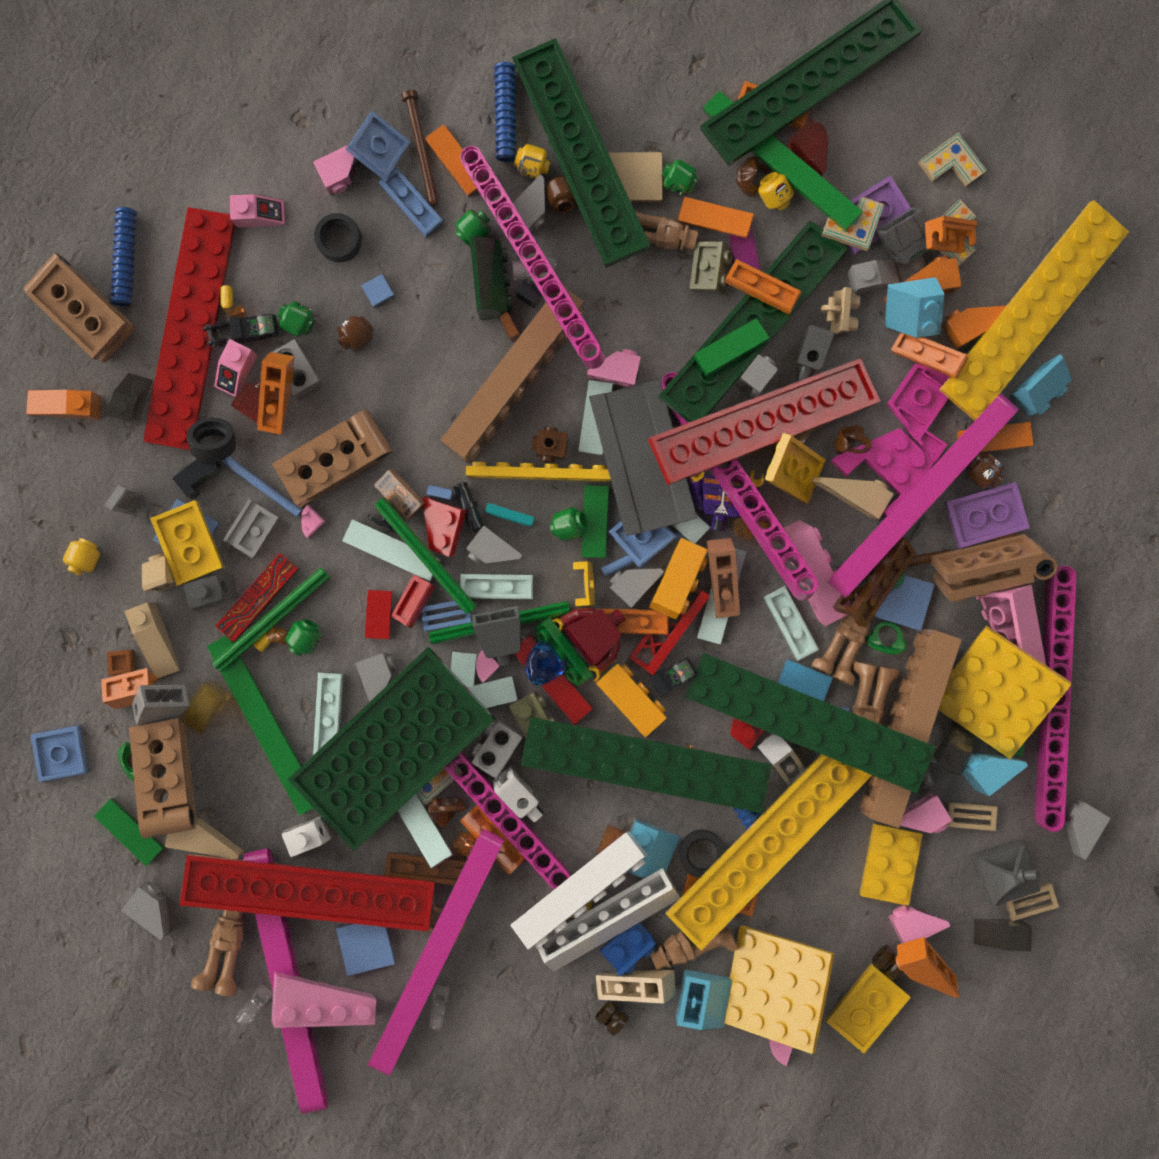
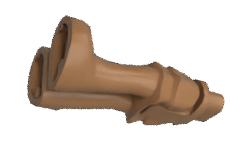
M635 211L641 226L656 229L655 233L644 231L650 244L655 245V247H663L664 249L683 250V248L694 250L698 231L688 229L689 226L686 225L684 227V225L672 218L669 220L665 216L656 217Z
M847 615L839 621L840 625L835 629L836 633L825 654L821 658H815L811 667L826 675H831L832 673L831 677L853 686L855 676L851 673L852 663L861 645L865 643V637L869 635L870 623L866 628L858 626L852 616ZM845 640H849L839 664L833 671L834 663Z
M854 661L853 670L859 675V689L855 705L852 706L853 714L882 724L883 720L881 718L885 713L883 709L890 683L897 679L899 670L886 666H878L877 668L873 664ZM877 669V684L871 706L868 705V700Z
M224 910L223 915L219 916L220 921H218L213 929V936L209 941L210 950L206 966L202 973L193 977L190 985L192 988L210 991L215 987V993L218 995L236 996L237 984L234 980V969L238 952L241 949V941H243L242 925L245 922L242 920L243 912ZM226 951L222 972L216 984L221 952Z
M726 925L702 951L695 944L692 945L691 940L683 931H680L677 935H671L663 944H658L659 948L654 950L650 956L657 970L666 966L669 969L672 968V965H684L688 961H695V958L715 948L725 947L728 951L733 952L738 950V946L729 926Z

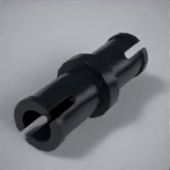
M467 482L457 484V486L453 487V490L461 506L459 508L466 510L465 519L469 526V531H478L484 526L477 510L478 503L473 500Z

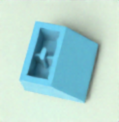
M684 969L675 1016L677 1026L698 1030L724 1028L732 979Z

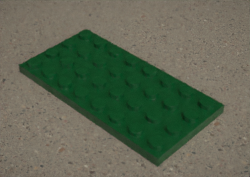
M427 647L305 762L288 781L346 844L355 851L496 718L430 647Z

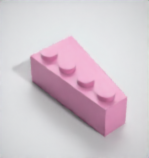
M801 520L784 527L783 529L818 580L817 590L808 599L818 621L827 626L847 616L848 614L836 612L833 608L841 594L827 582L836 571H832L829 563L832 560L828 551L822 549L820 544L822 537L818 529ZM800 583L803 588L807 587V591L811 590L810 586L807 583ZM848 600L844 606L851 605L850 600Z
M1031 584L990 592L986 596H975L976 600L980 599L984 610L981 613L984 620L989 621L994 631L1046 665Z
M274 971L271 1020L274 1028L375 1025L376 998L372 994Z

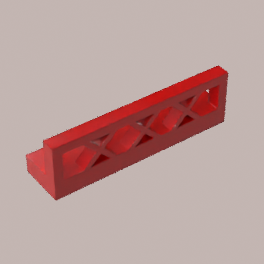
M698 588L695 589L696 598L692 603H689V607L684 615L680 613L681 618L678 623L669 624V627H675L670 634H667L664 642L654 644L652 634H645L629 658L654 675L710 597L704 591H700ZM650 637L651 644L644 645ZM659 645H661L660 648H659V649L657 650V652L655 653V648H654V646H659ZM652 647L653 657L648 664H645L636 657L642 648Z

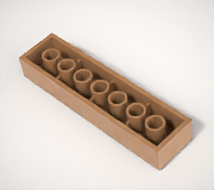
M565 288L584 319V301ZM554 292L550 298L557 297L560 292ZM547 302L441 438L444 446L466 463H469L470 460L475 461L482 452L480 448L483 443L492 440L497 432L495 430L496 426L500 421L504 423L512 413L510 411L512 405L521 402L526 395L525 389L529 383L533 385L540 377L541 373L539 371L544 364L548 366L554 359V351L558 345L563 347L567 342L568 337ZM572 311L565 312L562 317H569Z
M921 629V632L916 634L913 642L915 650L913 656L910 655L906 662L905 669L908 671L905 679L902 678L899 683L898 692L900 695L898 701H895L891 707L890 715H892L890 725L887 724L886 727L928 743L962 639L936 630ZM872 775L867 780L869 785L867 794L864 793L860 800L859 807L862 808L861 813L870 819L899 828L911 791Z

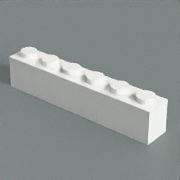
M630 831L626 832L510 926L528 950L534 946L539 949L549 941L547 936L551 932L555 931L558 934L568 926L566 920L574 915L575 918H578L588 909L585 905L591 900L596 903L607 894L604 890L611 884L614 888L626 879L624 874L630 869L635 872L645 864L643 859L648 854Z
M662 868L570 921L568 926L558 934L555 931L551 932L547 936L549 941L538 949L543 962L555 972L679 900L680 896L671 879Z

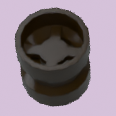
M888 945L881 947L873 956L872 964L878 969H883L884 974L890 980L896 979L903 972L899 970L896 964L894 950Z
M610 1000L598 1011L595 1020L599 1024H604L607 1027V1031L612 1036H615L626 1025L629 1017L624 1012H619L617 1005Z

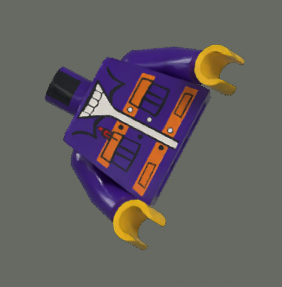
M753 470L750 472L749 478L757 490H759V487L764 483V474L762 473V477L755 480L753 478ZM702 472L691 476L690 494L696 508L702 511L704 516H713L711 530L725 532L727 518L736 519L740 514L714 475H706ZM734 481L731 483L734 488L740 489L743 487L740 482ZM751 501L745 502L747 508L753 504Z

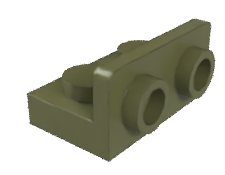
M696 242L690 290L716 292L719 295H725V289L729 285L725 283V278L728 275L729 264L732 262V251L724 242Z
M533 692L509 705L525 738L527 737L530 717L555 721L553 716L548 718L544 711L547 705L541 694L537 696Z

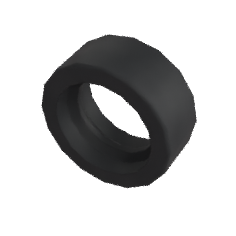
M331 213L317 223L314 231V241L318 250L328 260L346 262L358 254L362 245V235L357 224L349 216L342 213ZM336 224L346 226L352 233L351 244L347 249L340 252L330 250L324 242L326 231Z
M214 417L201 419L188 429L187 439L191 454L202 462L213 463L222 461L235 451L236 440L233 427L224 419ZM210 435L225 437L217 444L203 445L198 443L201 439Z
M704 829L694 830L686 835L679 849L680 860L686 871L699 878L712 865L700 868L691 863L688 852L690 846L695 841L705 839L714 844L717 850V857L714 863L726 852L719 836L712 831Z

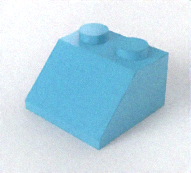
M937 278L888 284L885 326L915 338L939 335L941 332L945 294Z
M1059 354L1043 363L1010 395L1029 417L1036 413L1039 415L1044 413L1051 406L1048 402L1052 398H1059L1068 390L1066 385L1072 378L1062 355Z
M970 753L961 760L962 764L957 768L975 791L990 797L1028 765L1024 761L1006 756Z
M635 818L630 832L648 856L643 859L645 864L635 872L630 869L628 872L642 878H646L662 868L666 872L680 836Z

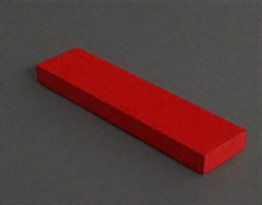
M528 636L520 643V651L514 653V655L531 672V675L538 672L541 673L542 678L537 680V682L571 722L576 724L593 708L546 653V658L543 661L539 660L537 654L541 647L531 636Z

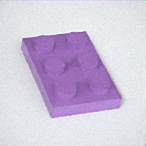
M891 175L850 200L856 206H858L861 197L884 204L875 230L911 209ZM875 232L870 245L880 240ZM847 245L853 256L862 251Z
M1016 482L944 502L958 549L1030 528Z

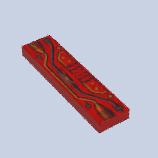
M279 553L215 627L235 642L299 569Z

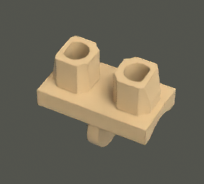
M844 287L843 290L833 292V297L828 299V305L821 306L820 311L827 314V322H831L830 331L834 332V335L853 332L858 329L857 318L850 317V310L858 309L860 296L853 294L852 288Z

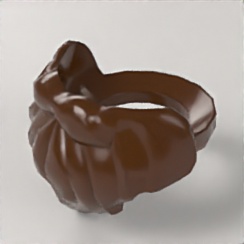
M756 156L748 157L737 170L736 183L742 192L749 197H753L759 189V186L752 183L757 173V168L762 169L765 175L770 174L769 169L760 163Z
M860 425L843 427L838 432V436L834 441V448L837 454L845 452L862 454L870 451L872 447L871 441L864 436V429ZM851 440L863 443L866 447L864 449H853L849 443Z
M459 797L450 799L432 798L428 807V813L432 821L443 828L454 816L455 812L465 811L463 801Z

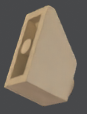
M163 554L151 556L148 558L149 562L142 564L143 591L161 592L177 586L166 557Z

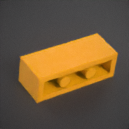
M680 538L649 608L673 619H676L680 613L684 615L690 603L686 598L689 592L694 593L699 582L696 579L698 571L703 572L707 564L708 558H705L708 549Z
M616 663L596 681V684L644 737H647L666 719L663 714L666 709L658 700L652 702L647 697L650 693L649 690L641 682L636 684L630 678L634 674L625 664L620 667Z

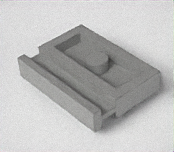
M248 499L223 540L255 559L280 520V517Z

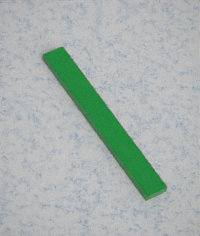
M718 91L703 107V112L712 118L734 102L721 91ZM774 136L751 151L774 172L785 175L790 185L845 232L862 215L863 211Z
M224 636L206 647L212 658L215 659L234 642L227 636ZM240 656L221 674L300 816L313 807L288 779L302 765L245 661Z

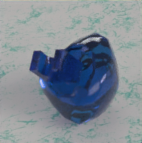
M538 642L530 650L525 661L528 680L534 686L549 683L565 671L567 661H561L554 648L547 642Z

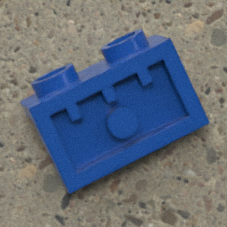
M639 922L610 939L600 948V952L616 969V973L619 976L624 973L627 975L636 968V962L642 956L647 958L655 950L656 941L644 925Z

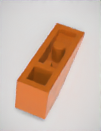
M948 256L935 258L932 263L904 282L936 277L944 294L956 292L961 287L957 258L949 259ZM887 295L884 297V303L887 302Z
M1006 306L967 308L961 313L957 309L946 316L947 321L941 327L955 350L984 334Z
M270 352L262 360L257 430L282 434L293 381L294 356Z
M28 390L27 415L100 420L101 396L92 391Z
M925 937L897 945L898 956H896V964L900 971H904L911 980L954 998L960 997L957 975Z

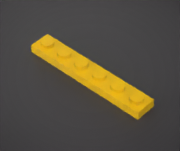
M472 462V466H466L467 478L611 482L606 465H592V469H583V465L570 464L568 468H559L558 464H544V468H535L533 463H520V467H510V463L497 462L496 466H486V462Z

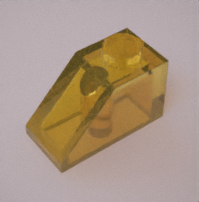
M212 681L204 682L189 702L190 706L186 709L182 721L202 735L231 695Z

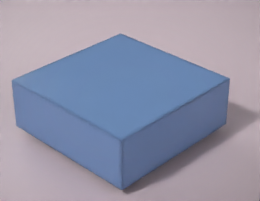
M382 274L361 285L374 308L395 297Z
M432 485L428 486L427 489L429 497L453 501L454 493L450 489Z

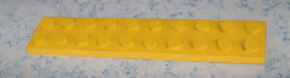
M1095 200L1090 201L990 328L967 354L969 359L958 378L949 377L939 391L975 421L1002 392L1129 231Z
M821 754L665 914L702 951L872 775Z

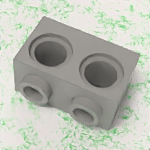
M295 339L273 351L274 353L293 355L295 357L290 395L293 394L296 398L300 399L323 385L302 347ZM305 376V383L302 386H296L295 381L297 377Z
M758 354L735 386L750 398H756L778 370L775 367V362L768 356L764 355L762 357Z
M500 720L496 724L491 723L484 733L487 736L486 741L483 745L478 743L471 754L475 757L471 763L494 778H497L523 737L521 733ZM499 731L506 732L509 736V741L505 744L498 743L495 738L496 733ZM492 752L496 757L493 764L485 763L482 758L483 753Z

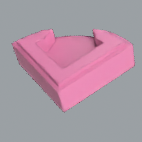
M307 504L302 512L301 526L304 535L309 539L326 521Z
M482 650L476 661V671L478 677L484 683L501 665L494 658H486Z
M769 1039L772 1054L781 1064L787 1066L793 1047Z

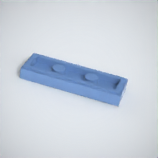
M397 167L392 170L385 181L383 179L379 181V185L426 238L444 223L443 219Z

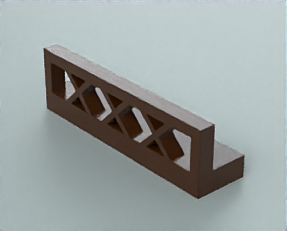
M901 537L881 559L879 566L873 568L862 580L869 579L866 585L859 588L856 587L846 598L841 595L833 606L834 610L851 615L858 626L866 628L916 554L908 539ZM856 597L851 607L844 606L848 600Z

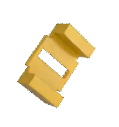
M588 561L573 562L574 570H584L586 598L575 599V606L595 605L593 563Z

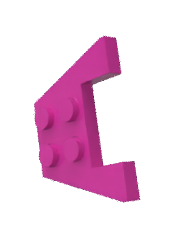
M915 363L886 405L915 443L935 463L948 444L928 432L927 429L948 400L939 389L950 376Z
M901 428L872 440V447L866 453L855 454L845 452L834 457L831 461L845 477L865 461L899 495L882 513L885 517L925 476L934 463ZM863 444L854 449H864L866 446Z

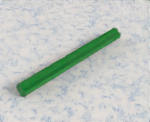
M385 498L377 501L375 504L376 509L466 614L471 613L476 608L475 603Z
M319 568L216 657L212 661L213 666L220 672L224 671L330 578L328 573L323 568Z
M564 601L520 611V625L549 617L565 615L570 612L569 603ZM473 622L430 631V643L436 644L476 635L473 629Z

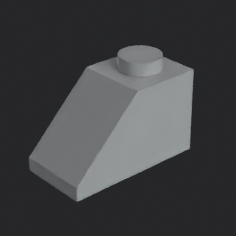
M541 174L513 203L530 233L533 231L538 232L544 226V220L546 219L544 177Z
M873 260L852 265L847 272L852 293L856 295L887 288L888 284L900 283L893 260Z
M485 526L481 528L466 548L471 552L468 557L479 565L482 561L485 564L517 561L523 557L522 554Z
M661 568L626 570L623 574L618 571L610 580L613 584L610 589L631 608L664 571Z
M387 653L355 663L369 702L394 677L393 670L396 669L392 656H387Z
M773 734L758 746L764 757L788 787L806 770L783 738Z
M1076 800L1066 811L1065 825L1072 853L1086 860L1111 818L1090 805Z
M146 882L138 887L121 911L161 940L171 931L166 896L161 893L162 891L158 886Z

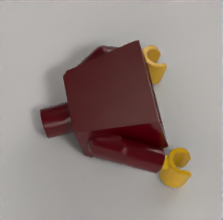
M588 607L573 609L561 618L553 619L554 623L557 622L559 624V630L567 633L591 666L588 669L596 672L597 676L593 681H597L602 672L616 660L621 646L619 639L622 636L616 627L626 620L624 615L616 609L607 616L602 609L596 611L594 608Z

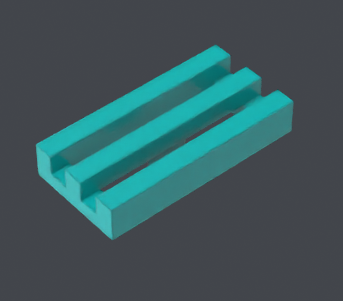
M490 503L487 504L485 510L489 515L528 527H533L535 521L533 516Z

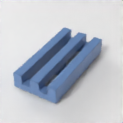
M455 601L425 606L421 611L424 631L472 622L471 613L466 614L461 609L427 616L426 611L457 606L458 604ZM466 614L465 619L429 625L428 623L430 620Z

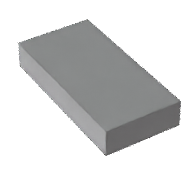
M118 485L105 506L111 510L128 514L141 497V493L135 489Z

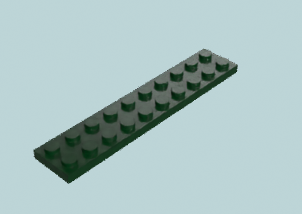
M884 0L701 125L700 130L726 164L730 166L920 36L922 30L898 0Z
M556 38L513 56L512 60L605 268L649 250V241Z
M809 221L765 272L802 291L790 315L746 294L697 352L756 318L770 337L769 341L707 377L693 355L660 393L658 399L687 422L708 416L743 375L757 355L761 354L842 259L848 248L838 241L821 236L823 230L812 221Z
M702 654L696 669L698 674L693 677L685 698L916 794L918 793L936 748L935 746L708 654Z
M530 717L521 766L759 813H763L772 766L769 763Z

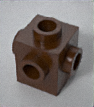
M547 426L544 427V430H538V436L533 435L532 450H536V457H540V461L554 463L555 459L565 460L568 433L558 432V428ZM548 442L553 443L552 447H546L545 445Z

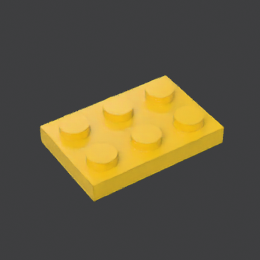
M783 433L780 442L776 446L773 460L767 469L765 480L799 502L808 504L816 486L811 481L814 477H819L825 459L792 435Z
M197 500L150 518L177 586L184 585L225 568Z
M873 823L859 895L909 906L923 834Z
M871 963L826 1017L825 1021L865 1054L911 997Z

